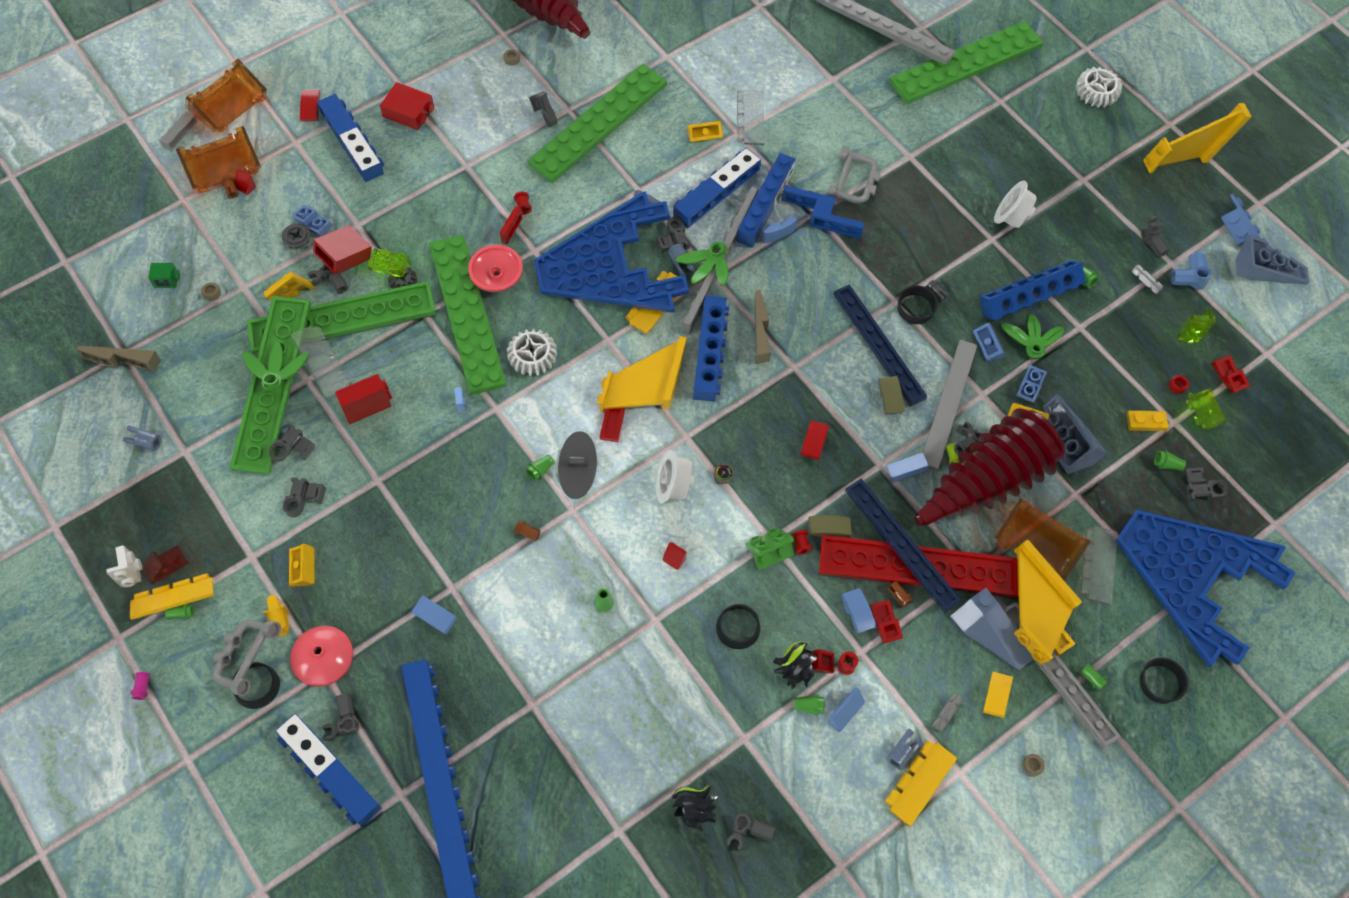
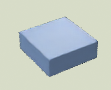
M461 387L454 388L458 413H464L466 408L463 390Z

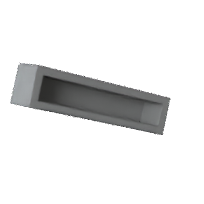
M187 111L182 114L179 120L159 140L162 147L172 151L198 122L195 115Z

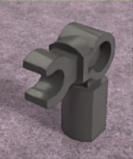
M1155 216L1150 218L1149 224L1141 230V237L1144 241H1149V246L1157 257L1160 258L1165 256L1170 249L1163 239L1158 236V231L1163 227V223L1157 224L1156 220L1158 217Z
M325 264L319 268L320 270H313L308 273L310 279L316 277L312 280L314 286L319 285L323 279L329 278L339 294L348 290V285L341 274L335 275Z
M965 422L963 426L960 424L956 431L960 435L965 436L966 439L957 443L954 451L958 455L961 452H968L969 445L972 442H979V437L982 433L976 429L973 430L972 425L968 422Z
M350 693L336 696L342 720L337 722L336 725L325 724L322 726L325 731L332 729V733L326 736L325 740L333 741L338 735H353L359 730V723L353 718L355 713Z
M739 814L734 820L732 828L734 833L728 837L727 846H730L731 841L735 839L739 842L737 850L740 851L743 846L742 836H746L748 830L751 831V835L771 842L775 827L758 820L750 821L748 815Z

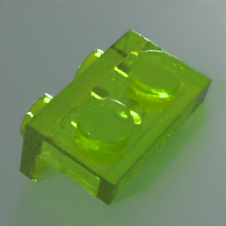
M374 248L367 268L370 271L403 277L406 268L411 266L409 256L404 253H394L386 249Z
M1208 308L1203 316L1190 315L1177 333L1178 340L1200 342L1215 323L1213 309Z
M1210 388L1194 395L1191 392L1187 393V406L1190 411L1194 410L1196 416H1193L1198 427L1202 426L1203 431L1226 423V419Z

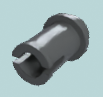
M931 280L926 285V288L930 289L941 303L949 294L938 285V281Z

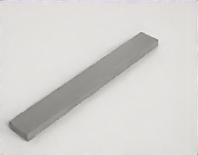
M959 340L923 451L929 469L934 471L939 469L977 348L976 344Z
M1015 601L1003 610L1014 628L1018 630L1020 628L1019 605ZM1055 651L1052 653L1054 658L1042 665L1034 660L1102 749H1105L1121 738L1120 734Z

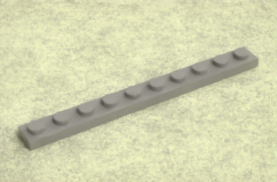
M814 0L944 65H947L955 55V50L852 0Z
M752 186L750 191L745 193L744 203L739 205L736 213L737 217L732 219L731 229L729 232L726 231L723 241L727 247V254L724 256L725 261H727L737 241L738 229L758 194V188ZM715 266L710 274L703 279L702 286H698L696 298L691 300L688 308L689 312L684 314L681 324H683L684 333H691L704 307L705 295H710L717 281Z

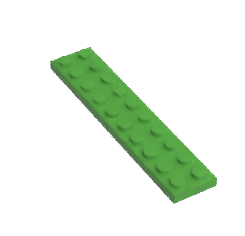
M1023 21L956 49L954 57L947 65L932 59L891 76L889 82L904 102L909 104L1041 48L1044 42L1028 23Z
M642 63L528 160V165L554 183L667 85V80Z
M464 235L429 242L470 396L507 387L480 290L469 276L468 265L470 255Z
M429 281L311 306L302 344L437 315ZM268 316L247 320L253 355L259 353Z
M273 296L257 357L267 371L271 350L277 342L281 344L283 351L281 370L299 356L311 307L310 300ZM253 374L230 464L232 471L270 475L274 460L269 455V449L277 438L279 439L294 375L281 381V386L278 389L267 391L262 387V380Z

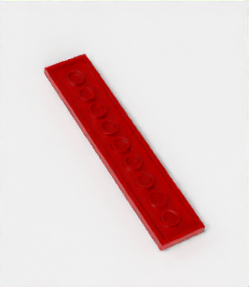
M822 535L818 574L887 583L897 581L899 584L922 587L887 542ZM917 546L954 591L979 593L987 588L995 596L1019 597L1017 558Z

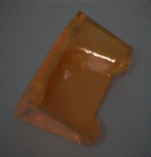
M239 59L232 62L233 67L229 71L227 69L222 77L202 92H196V96L191 93L185 98V108L215 133H223L228 128L227 125L257 102L262 103L266 99L267 89Z
M244 126L236 128V133L233 136L232 133H229L228 137L196 148L191 146L192 150H186L184 146L176 149L194 191L199 193L209 190V187L221 184L222 177L226 175H231L235 178L237 169L249 175L259 172L261 165Z
M1022 498L1019 499L994 537L997 539L996 544L1004 549L1010 547L1013 550L1028 539L1064 581L1091 542L1036 507H1032Z

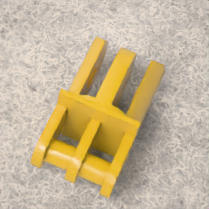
M270 595L267 598L268 610L263 612L267 617V621L278 622L281 625V632L278 637H283L289 632V612L285 606H282L275 595Z

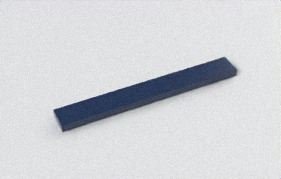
M850 284L834 291L835 298L890 377H898L902 395L910 407L926 400V393Z
M862 478L848 486L845 492L940 609L946 613L959 604L961 599Z

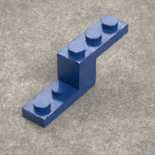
M785 185L782 201L814 209L810 226L861 239L865 223L831 215L836 198Z

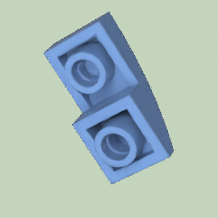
M303 205L292 215L293 219L299 224L307 226L312 233L319 237L323 236L333 226L331 221L319 216L316 210L306 205Z
M792 215L788 220L782 221L780 225L776 221L771 225H767L762 232V242L770 243L788 236L796 230L798 219Z
M1029 365L1016 396L1034 403L1047 372Z
M860 588L841 594L846 614L850 613L855 633H861L877 627L871 609Z
M423 595L411 611V613L444 634L448 633L458 618Z

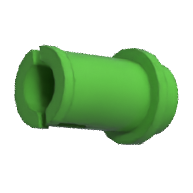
M184 604L183 606L165 610V616L167 620L177 618L190 619V617L194 616V607L192 604Z
M1090 664L1080 672L1093 685V689L1096 688L1098 691L1108 683L1105 680L1106 677H1102Z

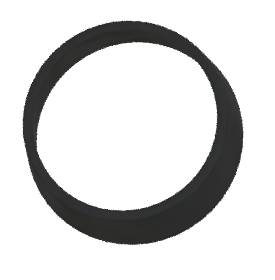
M909 286L902 290L898 298V312L900 316L912 324H923L929 321L938 307L936 295L924 286ZM918 295L930 303L932 313L926 317H913L902 309L900 303L907 296Z
M743 604L731 605L721 613L717 620V635L720 641L727 647L732 649L748 648L757 641L760 635L759 618L756 612L749 606ZM732 609H743L750 612L757 620L755 634L745 641H735L728 638L721 628L723 614Z
M1155 658L1144 667L1140 675V686L1150 700L1156 703L1167 704L1181 699L1186 694L1188 677L1184 669L1177 662L1168 658ZM1163 666L1174 673L1179 683V690L1172 700L1161 699L1148 689L1145 682V671L1149 667Z
M252 662L250 668L263 666L270 671L272 684L267 694L254 701L243 700L234 694L238 703L249 709L262 708L271 703L277 696L280 688V679L277 672L270 666L260 662Z

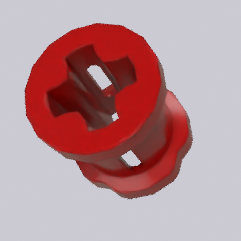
M524 191L517 192L513 196L514 201L522 209V215L529 214L532 211V206L528 202L529 194Z
M799 530L791 534L794 538L796 555H804L813 550L812 546L808 543V533L806 530Z
M848 651L841 655L837 665L840 673L851 675L854 672L859 661L855 653Z

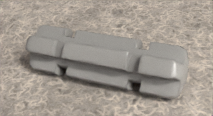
M1138 264L1133 268L1132 273L1136 277L1139 276V279L1148 288L1151 287L1155 294L1163 289V285L1160 282H1156V279L1149 272L1144 271L1141 265Z
M953 694L950 697L949 702L946 703L933 723V727L940 732L943 731L947 725L946 723L949 722L962 702V698L957 694Z

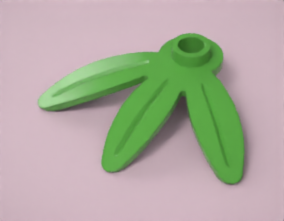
M722 242L712 243L710 250L685 253L675 259L677 263L695 264L704 261L694 273L691 279L692 284H696L706 278L714 266L719 284L723 286L727 283L729 270L724 256L727 254V247Z
M1033 314L1029 315L1027 323L1029 336L1017 326L1009 323L1001 324V328L1005 333L1026 346L1027 355L1031 359L1041 358L1045 353V347L1056 342L1064 333L1063 327H1055L1041 337L1040 323Z
M277 342L271 350L267 371L255 356L248 351L242 352V358L247 368L262 380V387L267 391L278 389L281 386V381L296 374L309 357L308 353H302L281 370L283 351L281 344Z

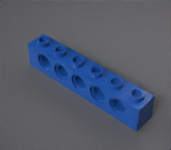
M1070 260L979 296L983 316L991 320H999L1003 315L1016 313L1018 309L1031 307L1033 303L1048 300V297L1061 295L1068 289L1078 288L1079 285L1086 283L1082 262Z
M705 295L693 400L715 402L716 395H720L721 384H717L718 379H722L723 368H719V364L724 361V352H721V347H725L726 336H723V331H727L728 320L724 319L725 316H729L730 306L726 305V297Z

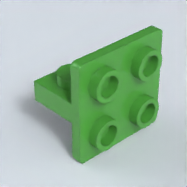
M773 528L767 534L752 537L749 542L745 543L746 548L752 552L758 570L767 568L795 555L791 544L794 541L793 536L780 528Z

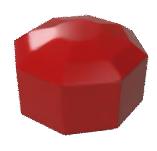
M1176 375L1169 381V389L1174 394H1182L1189 388V381L1184 376Z

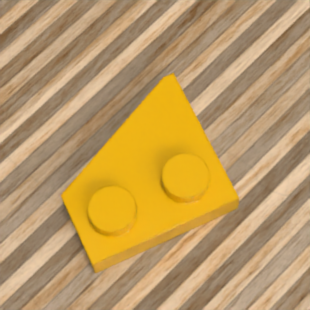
M290 271L263 293L265 298L272 301L273 296L293 298L299 295L298 291L309 288L311 291L315 287L312 282Z

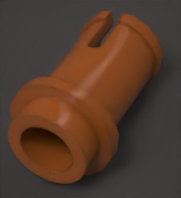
M231 175L222 177L221 184L225 187L227 197L233 199V193L237 197L239 194L235 186V178Z
M518 521L514 528L516 535H523L535 542L541 530L525 524V521Z
M897 581L887 588L896 598L899 606L904 608L912 602L911 594H907Z

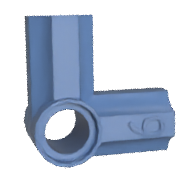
M1202 252L1190 254L1188 258L1190 269L1172 270L1171 284L1191 285L1195 289L1205 288L1212 273L1207 266L1206 255Z

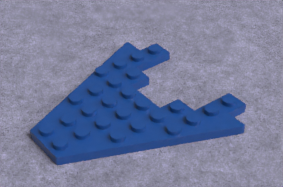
M646 191L536 258L534 263L541 294L674 313L675 308L672 298L689 294L685 275L649 282L646 267L628 271L622 246L639 242L637 226L669 220L670 213L667 202L649 204Z
M1140 510L1134 512L1115 540L1208 667L1215 663L1220 654L1238 665L1250 648L1214 624L1223 608L1205 595L1221 570L1239 581L1249 567L1283 590L1288 586L1296 573L1278 561L1286 548L1283 545Z

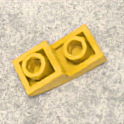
M992 671L983 713L1004 718L1013 680L1012 676Z

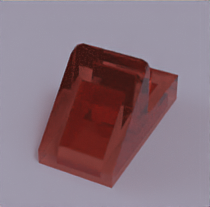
M177 545L161 555L152 551L142 569L150 583L154 584L189 564V562Z

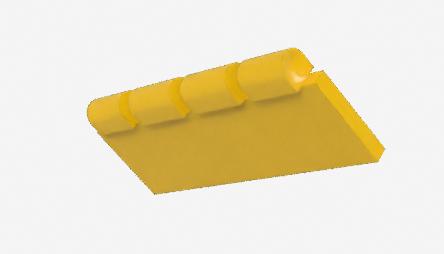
M662 271L655 281L678 276L671 272L668 274ZM633 307L625 318L630 321V325L648 334L665 312L643 308L636 309Z
M206 573L193 577V583L188 578L173 583L172 589L170 584L152 589L153 594L149 590L134 594V600L130 601V618L133 620L214 596V580Z
M929 740L925 742L919 751V754L925 759L916 755L907 768L913 776L905 772L895 785L901 793L893 789L885 800V803L891 807L889 811L909 827L912 826L957 760L956 756L937 742L935 744Z

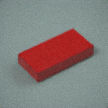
M518 206L514 207L500 231L501 243L506 245L523 219L522 209Z
M626 408L605 410L600 440L619 442Z

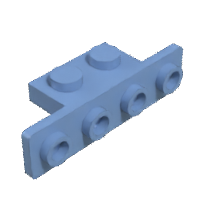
M1231 194L1230 199L1236 209L1222 216L1221 219L1237 246L1240 247L1244 244L1247 236L1252 235L1260 238L1258 234L1261 232L1256 224L1252 225L1250 222L1252 217L1247 210L1244 212L1242 209L1244 205L1241 199Z

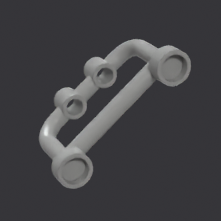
M842 146L839 159L844 160L845 163L837 187L830 185L827 195L857 204L864 203L869 199L870 195L874 196L877 187L874 185V182L878 183L881 174L878 172V164L873 158L851 152L849 147ZM852 160L867 163L871 166L864 194L861 197L842 192Z
M245 620L237 626L233 633H227L223 639L224 644H226L224 651L216 652L213 656V661L216 663L212 675L214 682L231 688L232 693L235 695H247L251 684L244 677L265 638H277L281 632V625L274 621L262 623L255 620ZM247 628L259 630L235 678L232 680L222 677L223 668L231 663V654L234 648L238 647L242 642L241 635Z

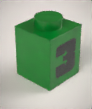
M151 263L148 279L154 288H176L177 281L180 280V272L173 263Z

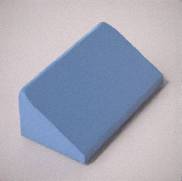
M989 322L973 330L987 362L1006 356L996 332Z
M923 453L886 465L892 483L929 471V465Z
M857 687L849 693L828 719V724L838 732L843 730L865 703Z

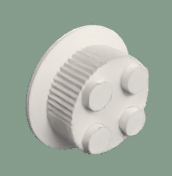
M1020 181L1006 194L995 213V223L1006 222L1012 227L1019 228L1026 217L1034 213L1036 209L1034 204L1037 198L1035 194L1027 190L1028 183L1026 181Z
M669 449L664 454L657 474L656 495L659 503L662 504L666 503L669 498L685 500L689 487H692L694 484V475L691 474L692 461L677 457L676 452L672 449Z

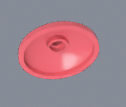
M489 245L481 248L471 257L468 272L470 279L478 288L489 292H500L513 287L519 281L523 272V264L518 253L512 248L504 245Z
M317 626L305 631L295 641L290 653V665L296 677L303 683L315 687L331 685L340 680L349 670L353 660V647L349 638L344 632L332 626ZM317 649H322L320 654H315Z

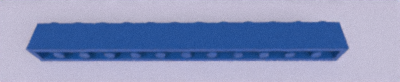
M426 659L401 665L447 898H482L481 895L477 896L475 887L479 886L477 874L472 873L471 865L474 864L472 851H468L466 843L470 842L467 829L463 830L462 821L465 820L463 808L458 806L457 800L461 799L458 786L454 787L453 779L456 778L454 765L450 766L449 763L452 753L450 745L445 744L444 737H448L445 724H441L440 717L443 716L441 704L437 705L436 697L439 696L437 684L433 685L432 677H435L433 665H429Z

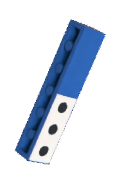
M335 93L317 101L322 116L363 180L368 182L383 175L382 167L384 163L381 157H377L373 145L368 144L369 140L366 134L360 132L361 128L358 122L353 121V115L350 110H346L343 99H339Z
M748 148L739 151L733 159L726 161L708 179L701 181L698 187L690 190L682 200H678L673 206V217L680 218L684 226L690 228L760 170L761 159Z
M779 153L738 229L737 242L751 248L754 247L783 193L785 185H787L794 172L795 158Z
M296 713L275 730L279 735L277 738L278 742L284 748L289 746L293 750L290 755L298 764L302 761L307 766L304 768V771L312 779L315 776L319 779L320 783L317 785L325 794L330 792L334 796L331 801L339 809L342 807L346 809L348 813L345 816L353 825L358 823L363 827L382 809Z

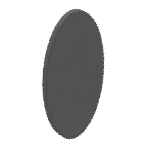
M582 431L575 432L567 438L561 449L558 463V475L562 490L569 498L580 499L590 490L597 469L595 445L591 437Z

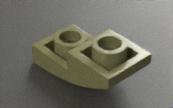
M898 377L878 378L885 415L905 412Z
M832 515L808 517L809 535L811 536L833 535L849 538L852 535L849 517Z

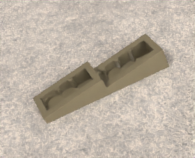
M756 290L755 364L770 362L771 350L765 330H768L769 317L761 290Z
M79 345L76 348L83 359L116 369L120 363L155 372L161 361L157 353L150 350Z

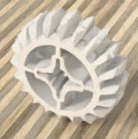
M1100 66L1097 69L1095 67L1087 68L1077 80V95L1081 97L1080 100H1085V104L1090 103L1091 107L1093 105H1096L1098 108L1101 105L1104 108L1107 105L1111 106L1118 100L1121 94V79L1117 78L1118 74H1113L1107 68L1101 69Z
M534 328L532 332H528L525 329V333L518 332V337L513 336V341H509V347H507L508 361L512 367H515V371H521L522 375L528 372L530 377L532 373H536L538 376L540 371L545 373L546 368L551 369L552 363L556 361V344L553 338L549 337L548 333L543 334L541 329L538 332H535Z

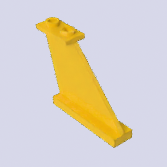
M1239 103L1229 115L1174 141L1168 142L1167 138L1163 137L1143 161L1149 173H1153L1158 166L1200 158L1202 163H1208L1252 116L1245 103Z
M679 336L678 341L612 375V371H608L607 377H603L602 394L599 393L597 397L600 412L603 413L604 409L662 405V408L670 410L686 350L687 337Z
M1027 539L1013 550L1017 554L1020 619V628L1014 634L1018 641L1031 653L1033 659L1042 665L1054 658L1052 653L1073 609L1080 605L1082 601Z

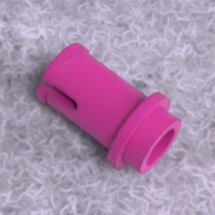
M136 673L134 688L130 691L132 699L145 700V697L148 696L149 673Z

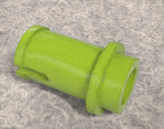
M956 443L948 444L945 447L950 459L949 465L952 462L958 463L959 455L954 451Z

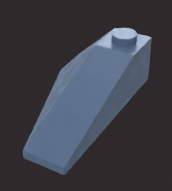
M1252 235L1247 236L1236 258L1237 276L1250 280L1309 284L1308 268L1292 257L1287 258L1282 255V251L1278 248L1273 249L1270 247L1268 241Z
M1058 394L1043 405L1044 412L1049 414L1048 421L1055 428L1063 442L1065 456L1059 462L1068 474L1091 467L1108 454L1096 437Z
M987 588L969 599L950 616L964 635L972 637L980 643V646L988 648L999 659L1015 670L1019 671L1034 660L1027 648L1018 641L1014 634L1016 629Z

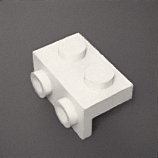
M124 545L116 547L118 566L107 569V574L120 587H131L135 583L142 582L140 575L142 564L140 559H137L133 552L129 551Z

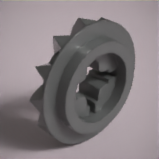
M303 224L289 225L282 232V241L289 248L295 247L297 249L300 246L304 247L305 243H309V238L311 237L310 230ZM293 236H300V238H293Z
M402 266V268L398 269L395 267V270L390 272L388 283L392 289L416 284L417 275L410 267L405 268ZM400 275L405 277L406 282L402 281L399 278Z

